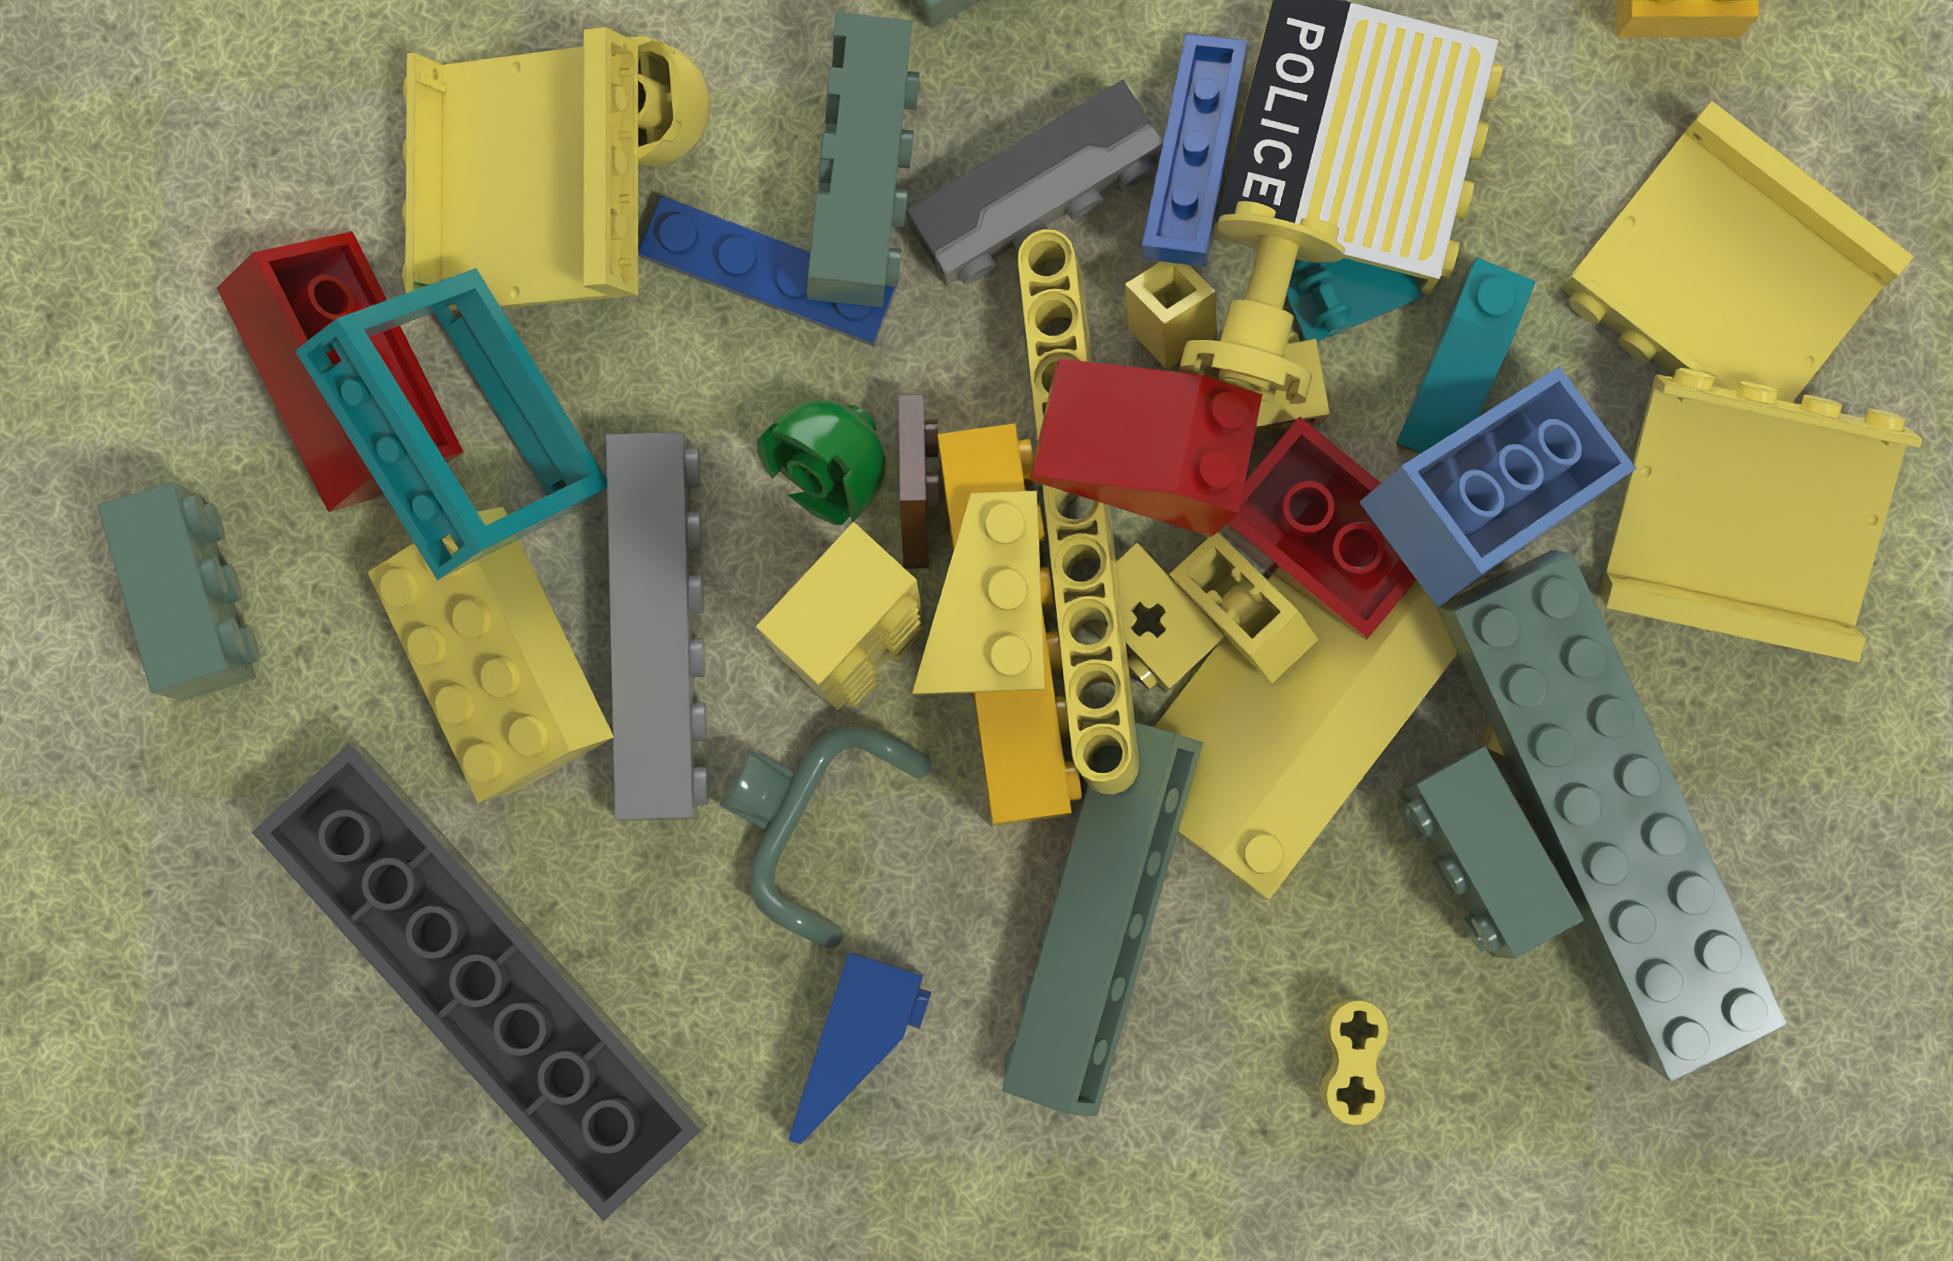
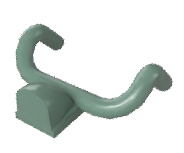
M856 722L835 726L817 738L804 755L795 773L748 749L719 804L722 808L765 829L750 864V891L756 907L772 922L828 949L837 947L841 942V928L784 899L778 893L775 885V869L778 860L827 766L842 751L859 748L888 762L914 778H923L929 773L931 768V761L927 755L874 726Z

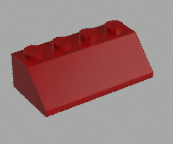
M353 231L253 252L217 287V290L327 511H335L383 495L382 490L295 352L296 349L337 318L387 301ZM399 325L370 336L369 339L444 460L448 462L464 453L401 326ZM336 350L326 353L333 366L342 361Z

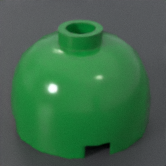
M809 399L796 403L781 414L757 439V453L770 477L773 479L781 471L785 477L804 491L789 494L788 496L813 516L834 525H843L850 516L852 522H854L874 500L882 487L885 474L886 458L879 436L875 432L876 425L864 410L855 405L846 406L839 402L825 399Z

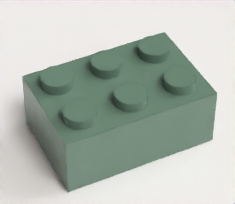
M174 482L98 504L97 507L150 692L185 701L256 679L252 663L260 660L259 648L251 627L248 624L241 626L234 602L242 600V590L233 566L230 563L223 565L217 541L225 539V532L216 506L213 503L206 505L204 498Z
M1485 746L1465 752L1399 789L1406 801L1398 806L1400 815L1416 839L1424 836L1430 843L1438 857L1430 862L1431 869L1448 896L1455 892L1460 896L1469 912V915L1462 918V923L1472 942L1480 952L1488 949L1494 957L1516 959L1584 921L1583 916Z

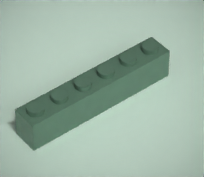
M1136 722L1139 773L1134 783L1125 791L1117 794H1102L1093 790L1088 785L1087 791L1082 795V799H1079L1075 812L1077 827L1069 854L1064 857L1059 867L1057 877L1058 894L1052 915L1046 920L1041 930V954L1034 978L1029 981L1023 994L1022 1008L1024 1013L1017 1038L1009 1047L1004 1062L1006 1077L1002 1087L1003 1092L1069 1115L1098 1116L1203 745L1201 741ZM1108 745L1099 748L1093 754L1095 763L1093 771L1097 773L1113 771L1122 760V749Z

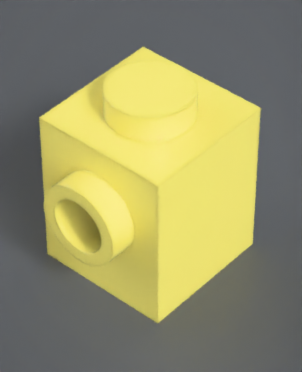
M1160 261L1125 284L1128 330L1166 369L1181 361L1187 341L1213 340L1217 337L1216 292L1190 265Z

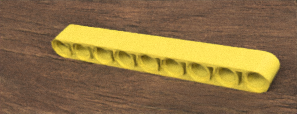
M1048 229L1034 232L1023 241L1018 253L1037 440L1039 439L1057 361L1059 359L1093 362L1084 279L1079 261L1071 241L1063 233ZM1061 259L1065 261L1062 269L1054 275L1041 276L1036 274L1039 266L1047 260ZM1066 317L1072 320L1069 329L1063 334L1057 336L1043 334L1046 324L1052 319ZM1043 485L1072 757L1077 770L1093 790L1102 794H1117L1125 791L1134 783L1139 773V754L1110 505L1093 500V506L1088 514L1079 519H1068L1063 517V510L1066 504L1072 499L1081 496ZM1094 558L1101 562L1098 573L1092 579L1077 582L1069 578L1073 565L1079 560ZM1101 620L1108 624L1104 638L1098 643L1083 645L1076 641L1077 632L1086 622ZM1104 682L1115 686V695L1105 707L1092 709L1083 705L1084 695L1092 685ZM1108 745L1122 749V760L1113 771L1097 773L1091 770V758L1099 748Z

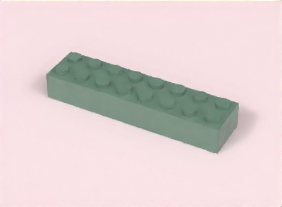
M1550 550L1453 597L1437 608L1561 879L1584 918L1582 924L1648 1066L1672 1082L1787 1025L1572 553Z

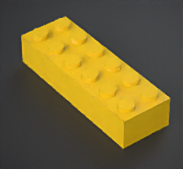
M1015 423L938 434L939 457L953 552L971 493L1025 491V487L1034 486V482L1029 480L1033 466L1030 439L1018 440ZM1037 503L1039 549H1043V523L1040 505ZM1048 567L1040 568L1045 689L1041 691L973 693L992 827L1067 817L1071 814L1070 802L1082 799L1079 773L1074 760L1064 762L1061 739L1070 738L1066 695L1055 697L1052 676L1060 675L1061 670H1063L1058 631L1045 632L1043 613L1051 612L1052 605H1054Z

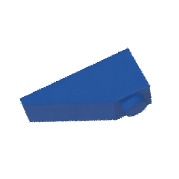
M848 952L791 1129L789 1141L801 1144L903 1039L908 1025L920 1029L931 995V991L920 988L923 974L854 952Z

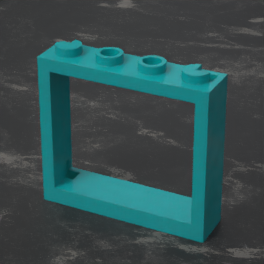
M477 268L337 318L295 350L437 580L570 514L607 489L606 477ZM450 305H456L462 315L460 318L456 319L449 308ZM435 312L548 496L485 526L369 339L370 336ZM333 350H336L342 360L335 366H333L326 354ZM564 480L567 486L561 489L558 483ZM449 534L459 550L452 554L453 557L442 541Z

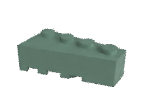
M835 12L832 67L829 69L826 128L822 136L818 179L819 191L816 194L808 270V300L883 308L885 286L898 287L902 249L889 248L891 226L904 228L908 189L895 188L897 167L910 169L914 130L902 129L904 109L916 110L920 72L908 71L913 20Z

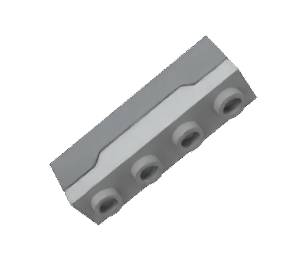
M1121 80L906 209L907 222L933 265H936V270L946 286L959 278L964 285H968L995 268L996 264L992 258L1012 246L1019 253L1023 241L1032 233L1048 229L1047 225L1067 213L1071 220H1076L1088 214L1104 201L1100 193L1120 181L1125 188H1129L1150 176L1157 169L1154 161L1160 158L1163 142L1154 127L1150 126L1149 119L1125 81Z

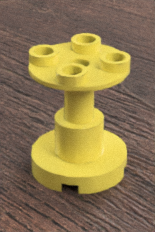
M1239 201L1235 214L1221 216L1218 220L1217 228L1230 239L1258 250L1245 300H1232L1230 302L1220 341L1190 340L1186 342L1179 370L1182 373L1197 374L1198 369L1205 371L1204 376L1263 394L1261 401L1273 402L1276 390L1287 391L1285 399L1290 401L1289 404H1302L1306 402L1313 375L1300 364L1283 358L1294 316L1282 309L1295 260L1337 262L1343 259L1345 248L1337 242L1339 227L1327 221L1314 218H1302L1299 225L1274 218L1276 211L1266 205Z

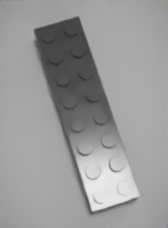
M348 744L252 832L603 1221L613 1214L707 1126L703 1119L364 747Z

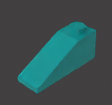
M1476 257L1464 273L1396 441L1397 445L1421 454L1478 417L1514 338L1536 281Z

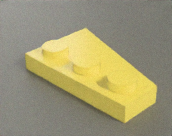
M1037 491L970 494L912 695L1041 691L1045 689Z

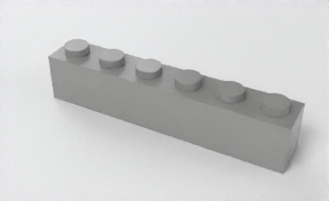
M683 432L606 434L615 820L698 819V805H708L709 803L707 766H696V741H707L706 703H695L694 677H705L704 639H693V614L704 613V585L702 575H692L691 550H702L703 543L701 512H690V487L701 486L699 449H689L688 440Z

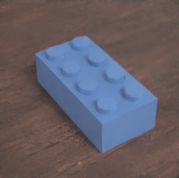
M1558 366L1399 467L1363 498L1360 504L1437 608H1439L1590 505L1637 468L1564 371Z

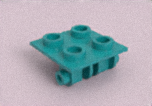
M1346 258L1337 262L1295 260L1286 294V299L1304 340L1316 339L1317 342L1423 298L1415 276Z

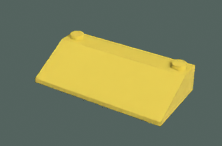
M1272 574L1268 581L1301 613L1319 640L1271 684L1224 637L1154 726V728L1203 742L1177 834L1262 900H1270L1458 654L1436 605L1417 580L1372 635L1365 640L1275 574ZM1485 577L1481 578L1458 595L1488 581V579Z

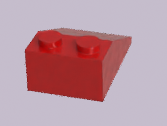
M1059 359L1054 369L1029 480L1213 537L1239 513L1263 394L1200 374Z
M1300 416L1245 481L1239 513L1220 530L1259 564L1365 640L1372 635L1417 580L1360 504V501L1381 483Z

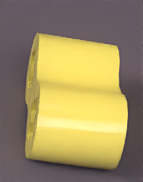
M1356 999L1342 1000L1331 1007L1325 1016L1323 1024L1324 1036L1330 1046L1332 1060L1329 1071L1322 1079L1320 1097L1326 1111L1336 1119L1351 1125H1361L1375 1119L1383 1108L1385 1100L1384 1086L1378 1077L1376 1063L1379 1052L1386 1044L1389 1033L1388 1024L1382 1011L1373 1004ZM1354 1011H1359L1360 1020L1369 1023L1371 1031L1370 1035L1359 1036L1357 1046L1352 1047L1351 1038L1340 1034L1341 1022H1351L1354 1017ZM1356 1076V1084L1367 1089L1368 1094L1366 1100L1361 1099L1355 1102L1354 1111H1349L1348 1104L1337 1099L1336 1094L1338 1088H1347L1349 1086L1350 1077Z

